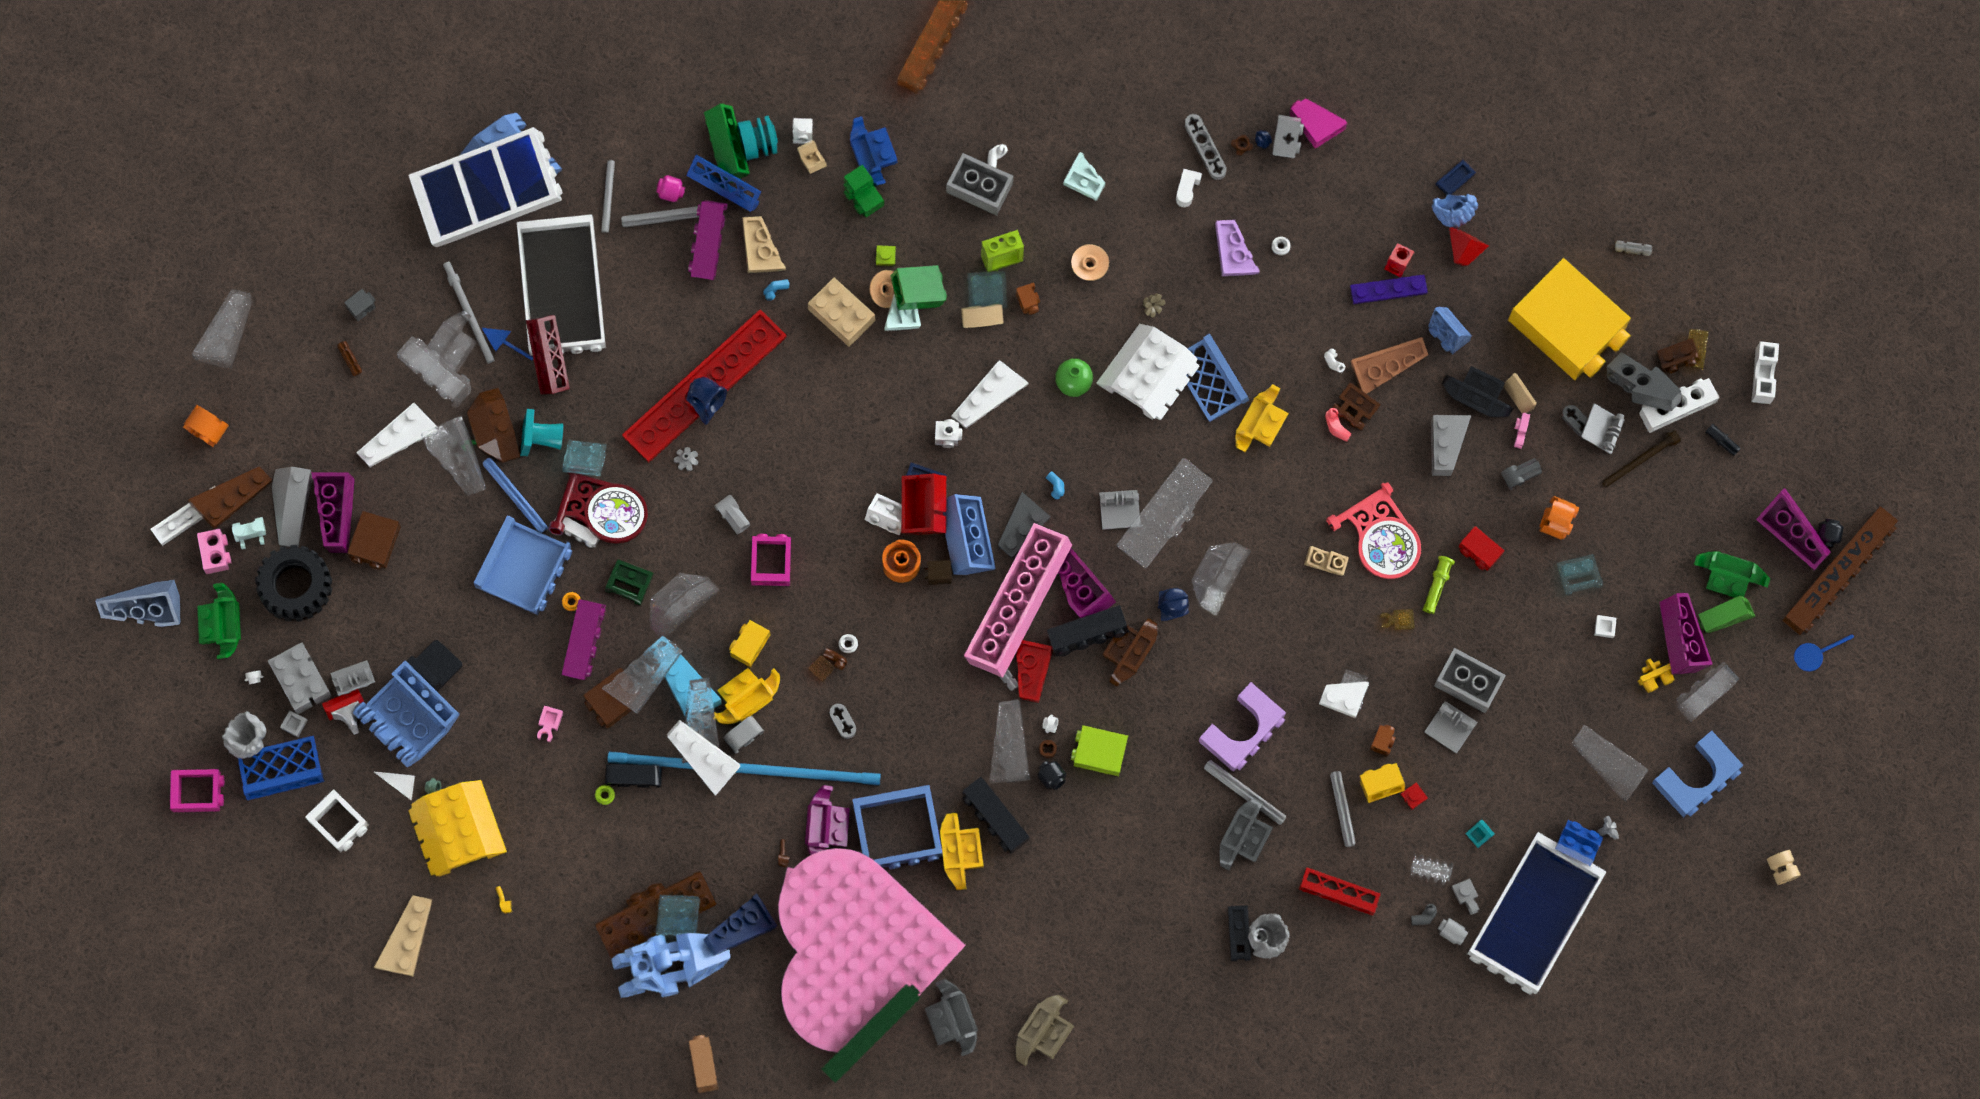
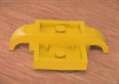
M1272 384L1267 390L1259 393L1253 399L1236 430V448L1246 452L1253 439L1269 447L1272 445L1288 416L1287 412L1273 405L1281 388Z
M749 668L745 669L717 690L726 702V710L721 713L714 712L712 715L718 722L723 724L742 722L749 716H752L773 700L772 697L777 692L780 683L779 673L772 669L771 675L764 681L763 678L758 680Z
M957 813L946 814L940 829L944 871L954 884L956 890L966 889L965 870L983 868L979 828L959 830Z

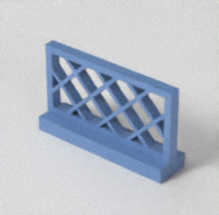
M1208 334L1203 337V340L1188 348L1195 355L1196 349L1203 346L1206 354L1205 358L1195 356L1198 360L1203 361L1202 369L1195 372L1200 374L1198 384L1189 381L1187 386L1208 421L1211 422L1240 404L1248 402L1249 398L1215 341ZM1206 362L1213 363L1216 366L1214 374L1204 372ZM1203 375L1213 377L1211 387L1200 384ZM1216 378L1225 381L1223 390L1213 387ZM1199 387L1209 390L1207 399L1199 398L1197 395ZM1212 390L1222 393L1220 402L1210 400ZM1225 394L1233 395L1236 399L1230 405L1223 403ZM1209 403L1219 405L1218 412L1212 416L1207 411Z

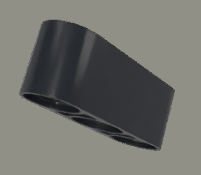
M609 764L605 767V785L630 787V785H637V787L649 788V786L661 787V766Z

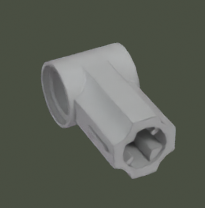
M728 495L714 505L715 509L720 511L722 518L726 519L736 534L743 532L750 526L749 521L739 510L737 502L731 495Z

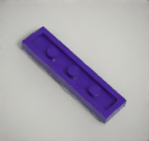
M1425 275L1350 285L1353 304L1428 293Z

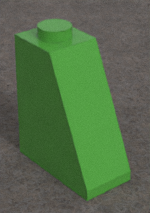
M1738 596L1698 614L1700 617L1698 623L1702 631L1705 630L1707 633H1712L1756 616L1749 600Z

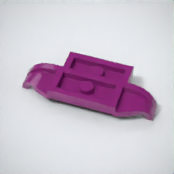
M823 785L808 805L805 844H807L810 855L824 851L828 846L847 847L850 808L832 806V802H829L830 794L833 791L832 786Z

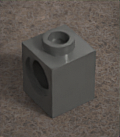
M363 289L344 302L348 311L357 321L365 317L367 312L370 313L376 308L374 304L375 298L370 292L365 293Z

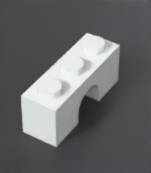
M1760 341L1756 347L1752 402L1771 404L1775 398L1776 379H1774V371L1778 362L1779 344Z

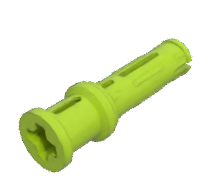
M1445 556L1438 557L1439 563L1436 571H1433L1434 579L1422 609L1430 614L1435 613L1443 586L1450 578L1451 566L1455 564L1453 559Z

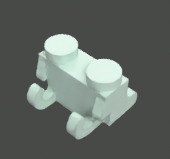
M263 517L256 518L254 522L240 525V522L232 524L234 539L236 542L240 541L242 550L246 549L244 542L246 539L259 537L260 544H265L263 536L266 535Z

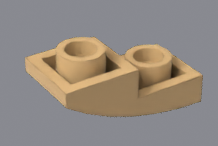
M1001 304L961 309L964 328L1003 324Z
M1310 546L1304 565L1343 576L1349 557Z

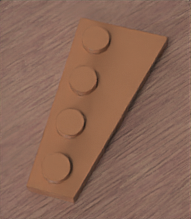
M1421 337L1353 359L1350 362L1360 390L1367 394L1428 356V352Z

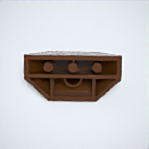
M499 388L479 393L467 412L478 449L501 463L520 458L515 432Z

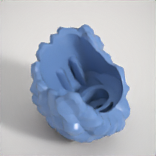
M1466 194V196L1447 195L1445 199L1434 198L1432 200L1433 212L1446 227L1459 228L1461 225L1466 224L1467 221H1471L1475 215V210L1478 209L1477 198L1470 194Z

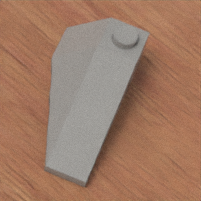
M297 467L275 469L272 494L280 546H299L313 480L310 469Z

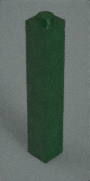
M906 984L822 1070L836 1083L921 998L918 995L920 991L913 984L910 986Z

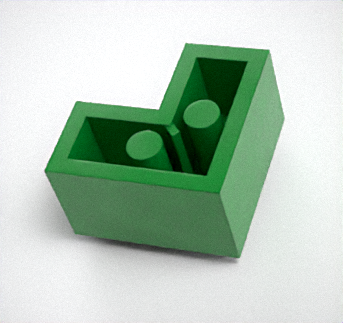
M863 164L844 176L843 186L845 190L843 192L848 200L852 199L856 204L854 208L859 215L863 214L866 218L884 206V199L873 186V178Z

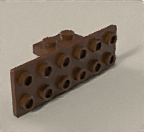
M698 871L667 888H664L662 883H655L650 885L646 891L631 895L630 899L626 900L629 907L596 923L595 927L610 957L613 958L625 952L624 950L637 946L649 938L657 936L714 907L716 902L702 873Z

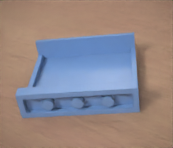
M507 515L474 581V586L538 615L539 611L543 612L547 605L545 600L547 595L552 594L556 584H554L556 577L560 578L563 573L564 567L562 565L564 561H568L571 557V545L569 542L566 544L519 524L515 522L514 518Z

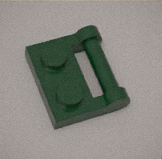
M618 559L606 585L605 592L609 594L612 592L633 600L635 604L641 606L654 574ZM616 581L639 589V593L635 594L614 584Z

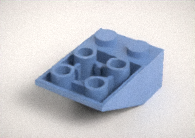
M1436 307L1428 325L1429 332L1433 337L1440 339L1441 346L1445 351H1450L1454 354L1470 341L1472 335L1447 307Z

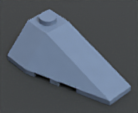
M174 580L151 583L99 598L95 601L101 618L125 621L129 617L137 619L139 624H144V620L155 621V626L159 627L180 624V595Z

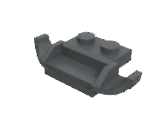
M1253 798L1237 810L1220 843L1221 867L1230 870L1238 854L1256 863L1273 827L1256 819L1264 801Z
M946 979L935 982L943 995L941 997L942 1001L925 1008L937 1044L943 1045L956 1039L957 1042H960L962 1056L972 1053L976 1046L978 1029L965 994Z

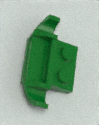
M1719 551L1705 552L1697 555L1694 562L1696 566L1711 570L1706 589L1735 598L1738 596L1744 597L1749 582L1767 588L1769 585L1770 577L1758 565Z
M221 582L213 584V588L217 591L218 598L214 599V603L197 606L199 644L216 643L220 645V654L217 655V659L230 657L236 650L238 641L241 640L239 602H237L233 592Z

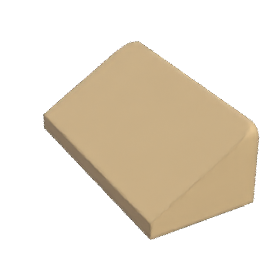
M1514 373L1505 382L1503 387L1522 414L1528 413L1535 408L1536 401L1519 376Z

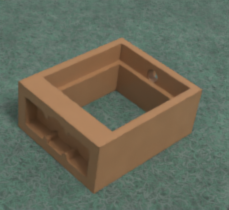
M704 1035L695 1036L693 1040L689 1041L698 1092L719 1090L709 1037L705 1038Z

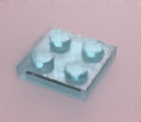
M1005 271L968 273L969 307L1001 304L1002 309H1007Z
M569 440L563 462V472L601 476L607 444Z
M660 895L656 934L670 936L686 933L696 934L699 896Z

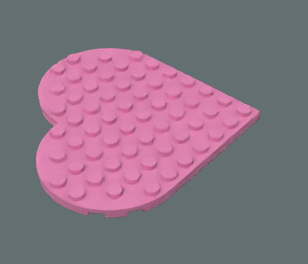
M828 849L815 853L801 861L792 870L782 887L779 899V918L787 940L797 951L789 963L783 978L782 1003L784 1011L794 1030L804 1040L823 1050L839 1052L906 984L909 986L913 984L920 991L918 994L920 995L965 947L961 940L878 863L860 852L847 849Z

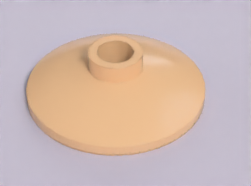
M1090 244L1081 246L1072 256V269L1081 279L1087 281L1100 279L1108 270V255L1099 246ZM1092 262L1094 265L1093 267H1088L1086 264Z
M891 270L878 272L870 284V295L873 301L883 308H890L894 296L890 276L894 271Z

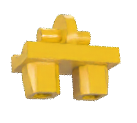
M1647 659L1646 666L1641 669L1643 673L1648 671L1649 673L1640 677V680H1638L1639 685H1643L1646 691L1650 693L1658 689L1655 681L1658 677L1661 678L1664 686L1672 683L1675 679L1671 672L1670 663L1656 669L1661 666L1660 661L1653 662L1651 659Z

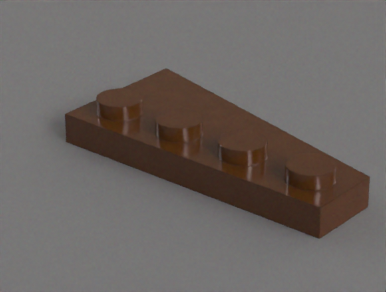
M257 467L188 499V503L215 529L272 482V479L260 467Z

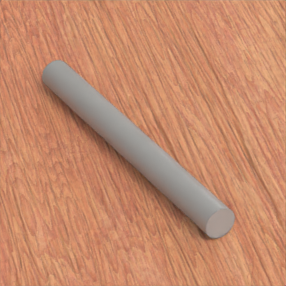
M612 160L607 161L601 229V232L609 233L615 165V161Z

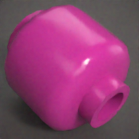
M668 175L664 176L663 179H659L656 188L659 198L670 202H676L679 197L682 198L685 187H682L681 179Z

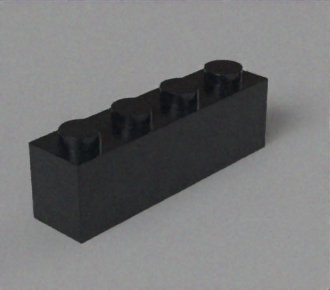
M1118 605L1047 629L1056 657H1063L1069 655L1072 651L1087 649L1089 645L1095 643L1102 644L1107 639L1113 637H1123L1129 630L1121 606Z
M982 777L963 790V801L968 807L972 805L976 810L974 814L980 822L984 820L988 825L987 831L992 837L996 836L1000 840L998 844L1004 852L1008 851L1012 854L1029 841V835Z

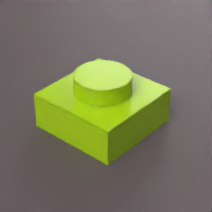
M877 246L876 265L895 266L896 246Z

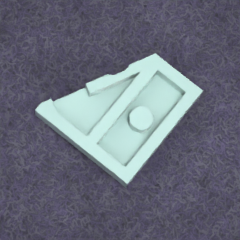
M1079 152L1063 185L1097 201L1105 186V182L1101 176L1097 175L1093 166L1086 161L1084 155Z
M894 294L884 327L885 331L919 329L921 324L918 309L898 310Z

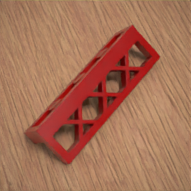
M1306 868L1299 888L1301 891L1371 916L1376 911L1381 894L1310 868ZM1308 874L1316 875L1320 883L1315 884L1307 881ZM1333 881L1336 883L1338 890L1335 891L1327 888L1324 883ZM1348 887L1353 888L1357 896L1346 895L1342 890ZM1370 894L1375 896L1372 904L1363 901L1361 897Z

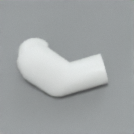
M1329 349L1324 354L1329 368L1343 372L1345 365L1336 361V351Z

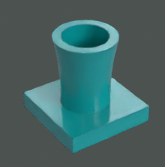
M527 409L523 419L520 456H528L532 444L561 450L563 423H534L535 410Z

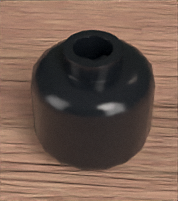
M1825 519V521L1819 523L1817 534L1826 546L1833 547L1834 544L1841 542L1843 526L1840 524V521Z
M1045 761L1039 766L1038 779L1047 789L1057 790L1065 784L1066 772L1058 762Z

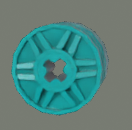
M764 116L765 125H762L760 118H756L757 127H753L750 120L737 123L741 142L744 144L746 161L758 158V149H762L765 156H768L767 147L771 148L772 154H777V135L769 116Z

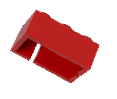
M935 473L902 476L901 533L909 535L946 533V516L943 515V512H946V476Z

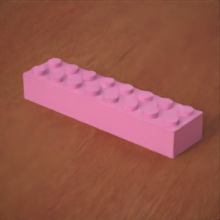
M1033 524L964 655L969 664L1002 678L1004 677L1072 547L1067 536L1038 524Z

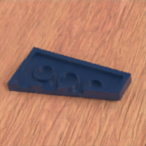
M756 894L726 921L704 938V942L712 955L716 956L774 930L777 924L758 894Z

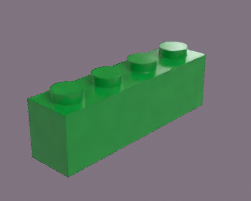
M720 103L704 112L710 141L714 150V157L719 168L742 179L750 173L733 107Z

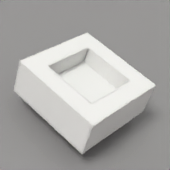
M1597 615L1594 635L1614 638L1616 618Z

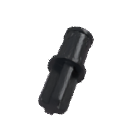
M1712 424L1705 433L1712 437L1718 443V446L1721 445L1731 455L1734 456L1740 451V447L1728 437V434L1723 433L1715 424Z

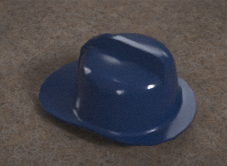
M1171 588L1159 592V606L1157 608L1161 611V621L1172 620L1189 613L1188 594L1182 589Z

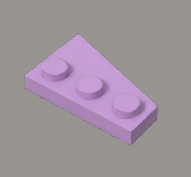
M1235 220L1216 221L1215 228L1222 276L1259 274L1260 271L1252 260L1253 256L1248 251Z

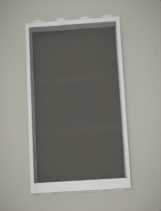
M592 214L517 222L526 320L555 315L563 354L564 352L571 351L573 354H580L583 350L599 352L602 348H606ZM544 321L545 329L549 332L551 328L550 321ZM527 330L529 353L533 356ZM550 339L548 343L549 348L553 350L554 341Z

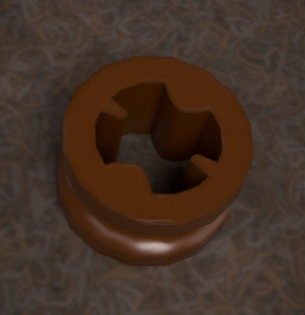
M1051 740L1043 741L1039 747L1041 756L1047 759L1054 757L1057 751L1056 744ZM1044 745H1046V746H1050V745H1051V746L1053 747V748L1051 749V751H1053V752H1052V753H1049V752L1044 753L1043 750H1044L1045 748H1044L1043 746H1044Z

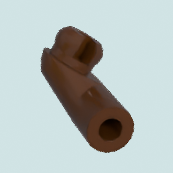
M826 648L823 657L834 661L836 669L843 670L847 665V659L838 652Z

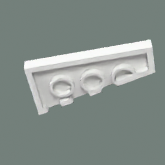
M999 360L951 415V418L959 422L966 429L1005 400L1015 395L1022 388H1025L1029 383Z
M413 403L363 446L357 454L369 467H372L393 454L408 448V446L440 431V429Z
M681 720L667 734L671 742L715 796L740 768L738 762Z

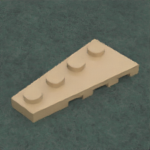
M412 895L374 967L375 969L408 976L414 975L432 899Z

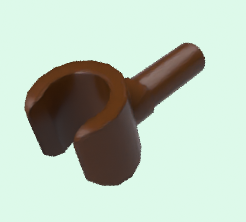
M781 839L778 865L787 868L790 857L785 856V840Z

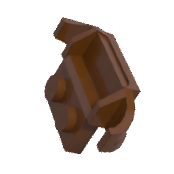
M1148 618L1139 632L1127 625L1129 632L1120 638L1113 637L1102 656L1118 665L1109 680L1113 685L1118 686L1123 681L1134 676L1155 644L1157 623Z

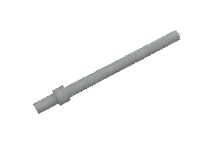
M446 262L443 266L448 275V282L456 292L487 363L494 362L495 360L460 285L461 280L458 274H455L451 263Z

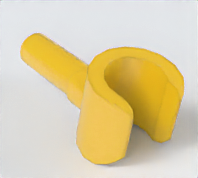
M496 887L501 911L503 913L512 912L511 901H505L501 887Z

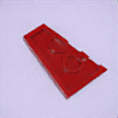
M1022 640L1017 650L1020 699L1039 703L1053 652L1052 646Z

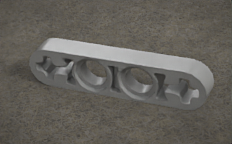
M1196 114L1187 116L1185 128L1210 176L1215 180L1224 178L1226 166L1203 121ZM1190 120L1197 121L1196 127L1199 131L1195 132L1194 126L1189 125ZM1200 135L1205 136L1207 139L1203 144L1198 143L1196 140ZM1207 151H1211L1215 154V157L1207 159L1204 154ZM1214 162H1216V166L1218 169L1222 168L1221 174H1218L1217 172L1214 173Z

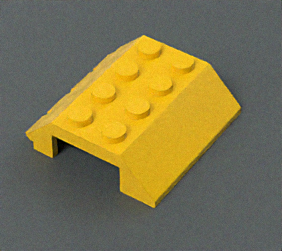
M481 780L461 782L425 795L412 803V808L408 810L412 823H418L414 826L418 840H424L420 846L425 859L430 858L427 865L431 876L434 874L436 876H443L451 873L450 870L486 856L490 859L507 852Z

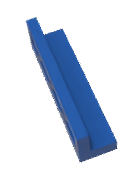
M695 156L686 176L750 212L757 208L760 190L702 157ZM699 162V163L703 164L704 167H705V170H703V169H701L700 167L696 166L697 163ZM713 172L719 173L720 176H721V179L715 177V176L712 175L711 173H713ZM727 182H735L738 189L729 185ZM749 190L754 193L753 198L743 191Z

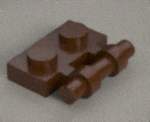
M1350 382L1339 396V399L1344 404L1340 406L1335 403L1332 408L1338 410L1340 418H1345L1352 427H1357L1362 431L1366 424L1360 421L1364 416L1370 421L1381 404ZM1349 406L1358 412L1356 416L1347 411Z

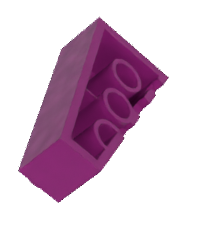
M705 200L701 202V205L698 204L697 216H699V223H695L694 234L697 237L696 242L692 243L691 253H694L693 261L689 262L688 272H691V277L715 279L719 253L717 252L722 242V234L720 232L725 224L723 211L727 210V203Z
M1785 488L1756 519L1814 570L1831 553Z
M1676 593L1660 601L1672 674L1696 673L1713 665L1689 594Z

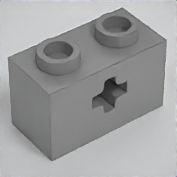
M1278 116L1273 155L1295 158V154L1300 152L1301 142H1298V136L1303 134L1304 124H1301V118ZM1287 133H1291V137H1293L1289 141L1285 137Z

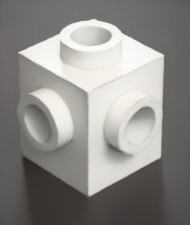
M952 419L936 421L935 445H942L944 448L958 446V440H962V429H959V422H955Z

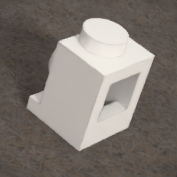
M793 118V143L806 144L812 141V119Z

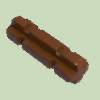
M340 342L337 347L340 353H342L353 376L361 374L362 369L347 342Z

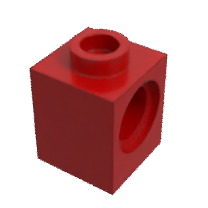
M1397 243L1384 270L1401 278L1411 261L1414 251Z

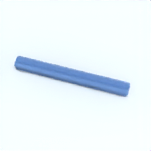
M487 458L483 462L486 470L536 530L540 533L545 532L548 529L545 522L491 458Z

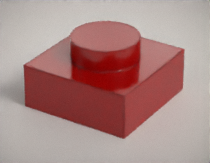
M1417 782L1400 794L1411 810L1428 799Z

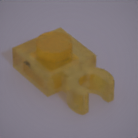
M1413 609L1394 610V616L1388 613L1380 615V618L1388 619V623L1381 624V628H1388L1391 625H1394L1395 630L1415 628Z

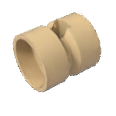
M1790 850L1780 852L1767 859L1770 869L1775 871L1773 876L1777 885L1784 884L1801 876L1797 865H1793L1794 858Z

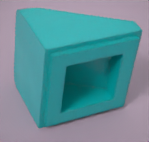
M1483 820L1477 822L1465 833L1477 848L1495 835Z

